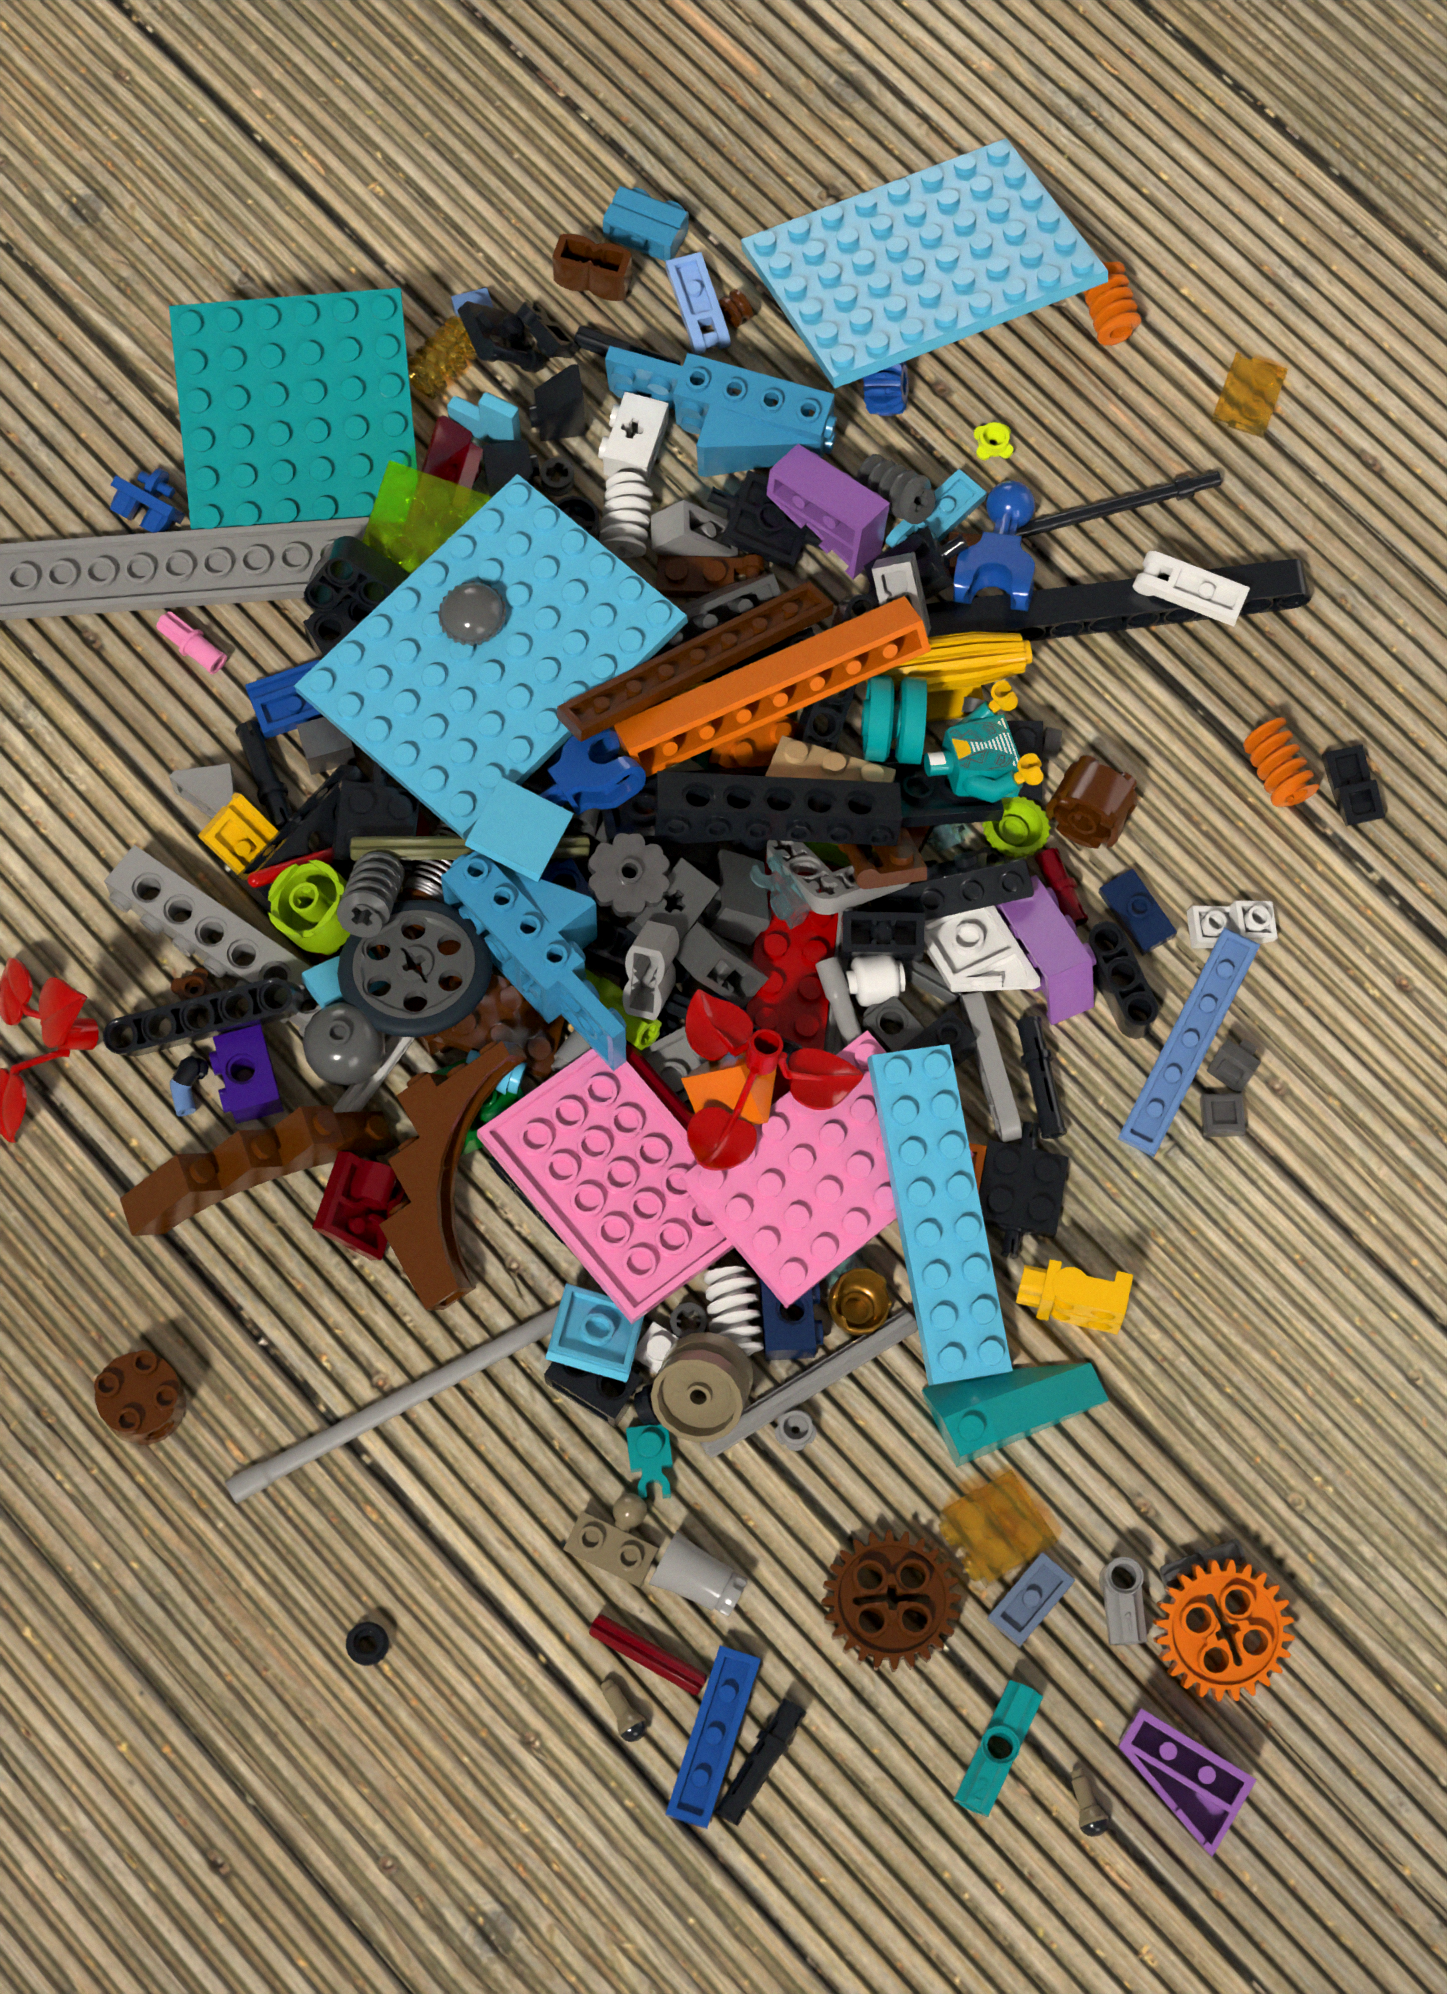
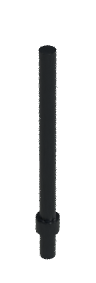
M1218 471L1192 478L1189 475L1173 478L1172 483L1030 520L1026 525L1017 529L1016 536L1026 538L1176 498L1177 501L1191 498L1195 492L1221 486V477Z

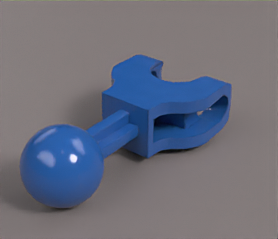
M1010 480L996 485L987 498V513L995 524L993 533L983 532L982 538L977 544L969 546L968 549L958 555L954 576L953 602L971 604L977 591L985 587H997L1005 590L1010 595V609L1029 610L1034 590L1035 562L1022 549V536H1016L1018 528L1026 525L1032 518L1035 511V499L1031 490L1025 484Z
M610 727L582 742L574 735L570 737L562 749L559 761L547 769L556 784L539 796L560 807L569 803L578 816L592 808L611 809L620 806L644 787L646 774L642 766L631 757L622 756L610 761L618 753L620 746L616 731L613 727ZM603 739V741H602L601 743H599L598 745H595V743H596L597 741ZM627 775H630L626 780L619 782Z

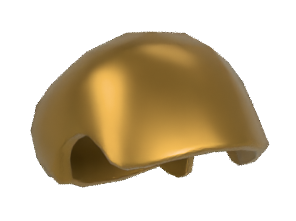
M853 1268L839 1277L831 1288L828 1299L829 1311L836 1325L842 1328L844 1332L854 1336L869 1335L885 1324L890 1312L889 1309L892 1306V1300L889 1298L886 1289L887 1281L881 1274L870 1268Z

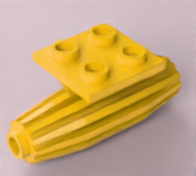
M972 631L927 637L931 649L930 652L878 675H890L894 682V693L897 694L904 677L926 678V722L964 718L969 715V713L961 711L964 697L984 700L982 685L1024 673L1026 664L1032 663V650L1029 640L1023 641L1020 633Z

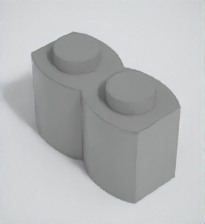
M647 920L631 945L625 961L629 980L624 987L622 996L623 1006L627 1014L655 1020L671 994L676 982L673 960L679 949V935L675 926Z

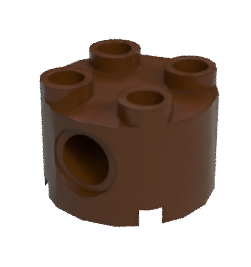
M1083 755L1065 771L1063 780L1046 805L1047 817L1050 822L1054 817L1059 822L1056 829L1063 836L1079 845L1098 849L1101 843H1107L1106 848L1112 847L1118 841L1123 832L1124 824L1137 806V794L1134 790L1137 782L1132 775L1126 772H1116L1110 767L1100 764L1096 758Z
M148 1350L130 1352L115 1358L103 1369L94 1382L95 1403L99 1415L111 1431L121 1440L138 1443V1445L157 1443L170 1436L179 1427L183 1419L182 1415L184 1407L186 1408L187 1397L182 1382L163 1358L154 1355Z

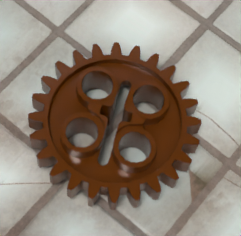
M887 1529L884 1541L879 1542L876 1535L870 1532L868 1546L865 1547L859 1540L855 1539L852 1543L854 1555L844 1550L839 1552V1558L844 1564L843 1567L835 1564L830 1565L829 1572L837 1580H826L823 1584L825 1590L833 1593V1596L825 1597L821 1601V1606L833 1608V1612L825 1616L824 1623H837L838 1628L832 1633V1640L845 1637L847 1642L842 1652L846 1654L854 1648L859 1650L858 1664H861L870 1656L873 1657V1668L876 1671L881 1666L883 1660L889 1662L892 1672H896L899 1660H904L906 1666L912 1670L915 1666L914 1656L919 1655L923 1661L929 1662L931 1655L928 1647L931 1646L941 1652L945 1646L939 1635L952 1637L955 1631L946 1621H957L960 1618V1613L951 1609L950 1605L960 1603L962 1596L949 1593V1589L956 1586L959 1580L957 1577L945 1578L944 1574L950 1568L951 1563L950 1561L941 1564L936 1563L935 1560L940 1551L938 1547L928 1554L923 1551L925 1538L922 1537L913 1546L909 1544V1532L907 1531L902 1535L900 1542L894 1541L891 1529ZM906 1569H915L922 1575L923 1585L914 1589L906 1587L901 1581V1572ZM864 1570H872L880 1577L881 1584L875 1589H865L859 1584L857 1575ZM888 1591L894 1592V1597L898 1600L912 1599L919 1596H927L930 1600L929 1603L925 1604L901 1601L898 1602L895 1610H889L887 1602L867 1603L864 1605H855L853 1603L854 1598L883 1600ZM907 1612L919 1613L925 1620V1628L918 1632L909 1631L903 1625L902 1616ZM865 1613L878 1615L882 1621V1629L875 1633L864 1631L859 1624L860 1616Z

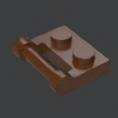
M900 827L897 846L837 844L838 848L846 853L854 868V879L862 889H874L927 880V866L906 827ZM863 850L870 851L877 867L868 862Z

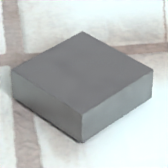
M1242 1093L1201 1095L1200 1109L1203 1137L1244 1136L1246 1128Z

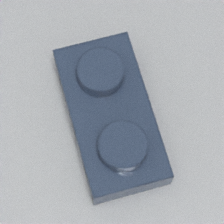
M1042 1552L986 1620L1020 1648L1072 1586L1075 1579Z

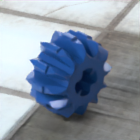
M906 361L863 377L864 402L869 414H878L879 416L903 414L908 403L909 391Z

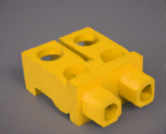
M1051 1259L1047 1269L1024 1265L1016 1303L1038 1308L1036 1319L1048 1321L1051 1315L1054 1319L1061 1322L1118 1335L1126 1314L1134 1274L1117 1271L1114 1280L1108 1281L1086 1276L1082 1270L1075 1267L1061 1269L1062 1262Z

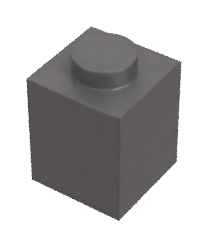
M325 717L297 724L300 741L311 775L338 768L340 764L349 765L356 763L353 748L358 746Z

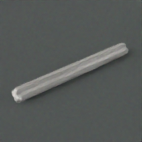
M907 1310L901 1311L885 1321L884 1325L871 1334L861 1336L745 1408L739 1423L728 1435L713 1442H700L703 1450L709 1457L715 1458L784 1413L912 1335L918 1330L914 1316Z

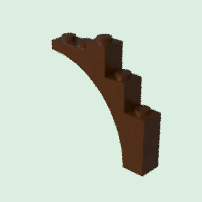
M501 1040L493 1041L484 1046L479 1051L481 1056L470 1064L463 1063L454 1067L447 1073V1076L428 1072L417 1074L406 1083L408 1088L396 1095L419 1136L404 1141L398 1147L399 1152L388 1159L410 1200L404 1201L389 1211L391 1217L383 1221L379 1226L426 1310H445L476 1288L464 1262L456 1230L454 1191L458 1161L468 1130L483 1102L499 1082L527 1058L517 1043Z
M332 1105L300 1106L271 1129L238 1130L210 1153L176 1154L120 1198V1202L132 1236L165 1234L191 1216L239 1192L291 1173L335 1162L339 1151H349L358 1157L379 1156L389 1153L395 1148L382 1111L334 1112Z

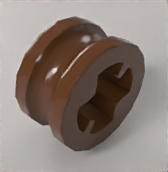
M738 289L732 290L729 293V298L723 296L718 300L723 316L733 327L738 328L742 325V319L749 320L753 317V309L749 301Z

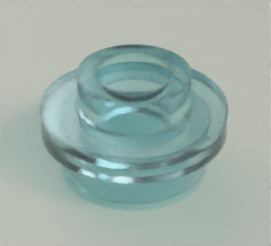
M963 823L957 826L955 824L938 825L931 829L934 836L927 839L929 845L933 844L937 852L943 851L966 840L962 832L965 830V826Z

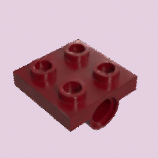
M339 1151L312 1229L369 1260L381 1261L388 1240L379 1224L391 1217L389 1211L401 1203L405 1191L392 1167L375 1161H365L349 1151Z

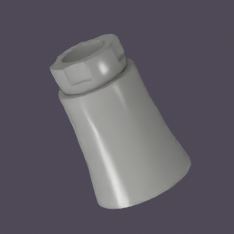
M676 1530L649 1585L676 1593L711 1611L715 1607L717 1611L729 1617L748 1579L733 1573L734 1568L709 1555Z

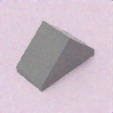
M230 763L176 770L169 776L174 792L211 819L223 806H226L232 800L231 796L237 793L235 777Z

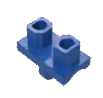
M158 468L151 475L141 471L137 480L145 485L144 491L115 475L111 486L118 490L113 497L110 510L131 521L140 504H145L149 509L139 526L151 533L166 532L172 521L181 524L186 514L158 499L161 495L170 499L175 494V488L168 485L169 473Z

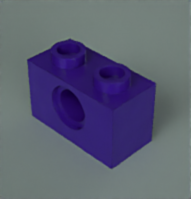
M261 1024L214 1036L213 1041L216 1050L209 1052V1057L214 1075L222 1074L225 1088L218 1089L224 1113L232 1112L236 1124L284 1112ZM243 1069L255 1071L252 1078L247 1081L240 1082L235 1080L236 1074Z

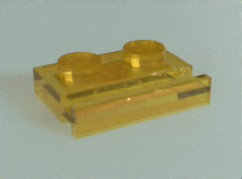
M1236 352L1211 421L1217 423V420L1228 423V427L1263 438L1288 369L1253 357L1249 360L1241 357V353Z

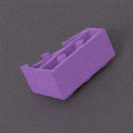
M800 444L792 448L770 469L766 495L801 529L807 525L822 540L819 547L826 554L831 550L834 551L849 566L845 572L854 580L865 569L864 566L881 553L890 503L878 493L872 492L855 481L849 474L841 472L824 461L818 454L807 450Z
M1035 875L1031 877L1034 888V895L1032 897L994 906L1040 977L1041 986L1033 989V991L1036 993L1042 990L1048 1006L1046 1017L1052 1026L1094 1007L1092 966L1096 965V959L1089 944H1082L1077 937V929L1072 918L1068 914L1063 916L1059 910V903L1052 888H1045L1038 876Z
M1138 1708L1117 1744L1118 1748L1204 1850L1213 1857L1257 1779L1142 1708Z

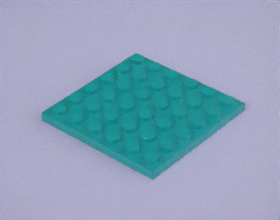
M401 288L169 306L191 530L369 517L370 525L403 523L406 521L419 477Z

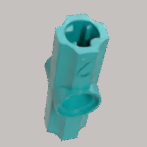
M1012 1680L1008 1681L953 1799L955 1802L976 1814L985 1817L989 1816L1012 1764L1019 1755L1020 1747L1044 1696L1022 1683ZM995 1737L1004 1739L1010 1748L1009 1757L996 1759L991 1756L987 1748L988 1740Z

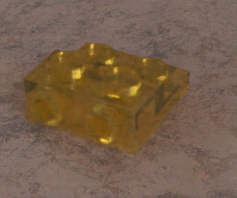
M1012 1470L1007 1471L979 1490L976 1488L944 1508L939 1516L942 1522L938 1526L942 1535L951 1546L958 1545L966 1557L962 1560L966 1572L975 1583L980 1580L985 1588L993 1585L1058 1542V1539Z

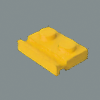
M234 793L231 796L232 800L218 811L199 833L198 837L238 875L276 835L278 830L242 794Z

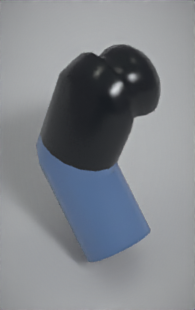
M191 1055L182 1059L170 1080V1090L177 1116H187L196 1112L191 1088L195 1080L203 1079L209 1070L207 1061L202 1057L195 1058Z

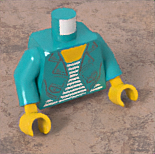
M1001 680L995 683L991 689L993 700L990 703L985 701L967 717L945 731L941 751L929 752L924 755L926 775L928 777L947 775L953 793L957 796L975 797L994 803L1004 797H1018L1025 781L1027 784L1034 786L1040 784L1043 780V773L1040 769L1042 763L1038 756L1034 753H1028L1021 758L1019 757L1005 715H998L997 713L1000 709L1011 711L1018 704V697L1014 691H1011L1012 687L1008 681Z

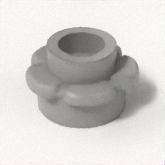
M789 1410L778 1418L775 1437L780 1444L787 1445L789 1450L800 1451L806 1447L807 1443L814 1441L816 1427L812 1424L813 1419L807 1412L803 1410ZM793 1427H798L800 1431L799 1433L794 1434L792 1433L791 1429Z

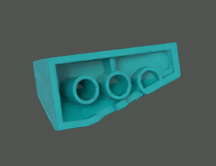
M1091 1362L1012 1369L1013 1371L1009 1373L932 1385L922 1389L921 1392L955 1466L959 1467L1107 1403L1109 1399Z

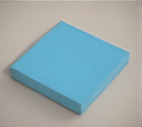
M500 777L472 828L465 846L538 882L574 813Z
M566 1283L545 1359L627 1382L644 1316L631 1324L608 1295Z

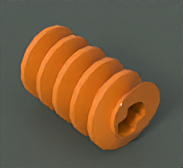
M1102 262L1108 270V282L1083 291V293L1085 294L1086 304L1089 307V314L1093 320V327L1097 332V340L1100 344L1113 346L1127 340L1132 335V331L1140 325L1142 319L1138 313H1135L1138 307L1136 302L1131 300L1134 294L1131 288H1128V277L1123 275L1125 272L1123 263Z
M1283 717L1275 718L1259 726L1245 739L1243 744L1245 752L1251 754V764L1258 768L1257 775L1259 779L1265 781V791L1272 794L1270 797L1271 802L1276 807H1288L1301 803L1310 798L1319 789V784L1308 786L1306 784L1314 777L1313 771H1299L1307 764L1306 758L1299 757L1293 759V756L1300 751L1299 744L1286 746V743L1293 738L1292 731L1288 730L1279 733V730L1286 725V719Z

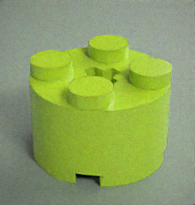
M308 860L311 863L300 866L293 864L278 875L270 888L268 900L271 902L270 920L277 929L302 949L313 953L331 955L346 942L350 935L348 931L343 929L337 916L338 905L348 881L322 861Z

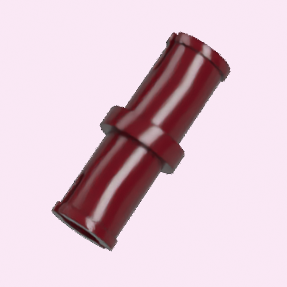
M1058 848L1047 849L1039 853L1035 857V861L1042 872L1047 886L1052 888L1057 897L1059 910L1063 916L1068 914L1077 928L1089 920L1075 891L1078 885L1074 878L1069 877L1059 855Z

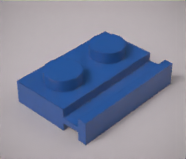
M319 659L245 684L264 739L297 729V724L324 717L300 696L294 687L319 662Z

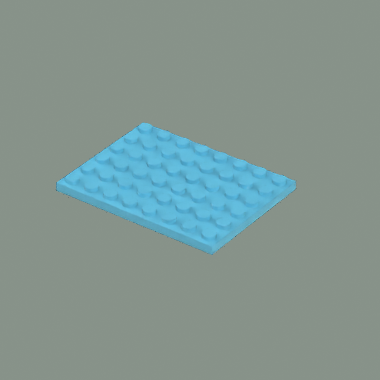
M1007 138L741 239L742 251L834 389L1108 282L1107 268Z
M516 474L302 677L294 687L300 696L465 840L469 836L500 777L521 786L573 735L558 720L557 706L649 661L688 620L684 612L521 476ZM471 581H475V583L483 582L484 585L489 584L491 588L497 589L498 594L502 595V601H505L506 609L505 623L502 624V630L497 632V636L491 637L489 642L484 641L481 645L474 644V646L469 644L461 645L460 642L455 643L452 638H447V634L442 632V626L439 625L440 618H438L439 605L443 602V597L448 595V591L453 590L457 585H462L464 582L471 583Z

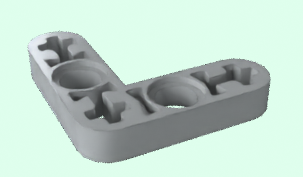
M768 840L767 842L768 866L812 911L818 914H835L910 885V883L874 889H862L857 884L852 883L856 882L853 876L854 868L852 865L832 872L803 842ZM874 858L867 859L869 863L877 867ZM809 872L814 875L801 876L797 875V873Z

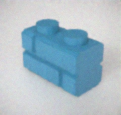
M620 186L603 218L604 238L663 261L675 258L679 246H681L689 229V212L685 211L680 204L674 201L661 202L651 198L645 190L640 188H632L630 190Z

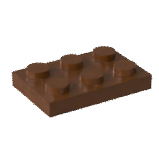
M491 973V981L486 993L472 1013L457 1025L434 1034L433 1040L466 1052H470V1050L479 1052L484 1046L496 1040L517 1043L527 1057L522 1061L527 1063L525 1072L546 1079L552 1072L551 1065L555 1060L554 1055L557 1051L565 1018L559 1015L548 1024L508 979ZM450 976L446 991L458 989L462 984V980L457 976Z

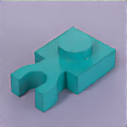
M662 1425L626 1428L631 1473L642 1472V1477L638 1483V1496L646 1501V1487L651 1483H658L662 1487L663 1498H671L670 1483L662 1472V1469L673 1468L669 1430Z

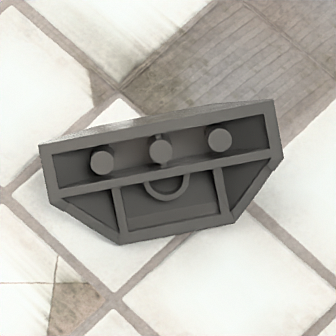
M774 573L724 586L678 606L687 615L688 622L651 659L782 595ZM738 663L733 665L734 670H738Z

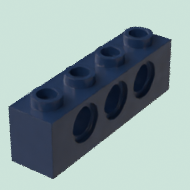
M759 1277L765 1361L815 1358L816 1345H823L822 1320H814L813 1309L814 1304H820L819 1283L790 1305L798 1307L803 1313L801 1319L790 1322L785 1320L780 1314L784 1305Z

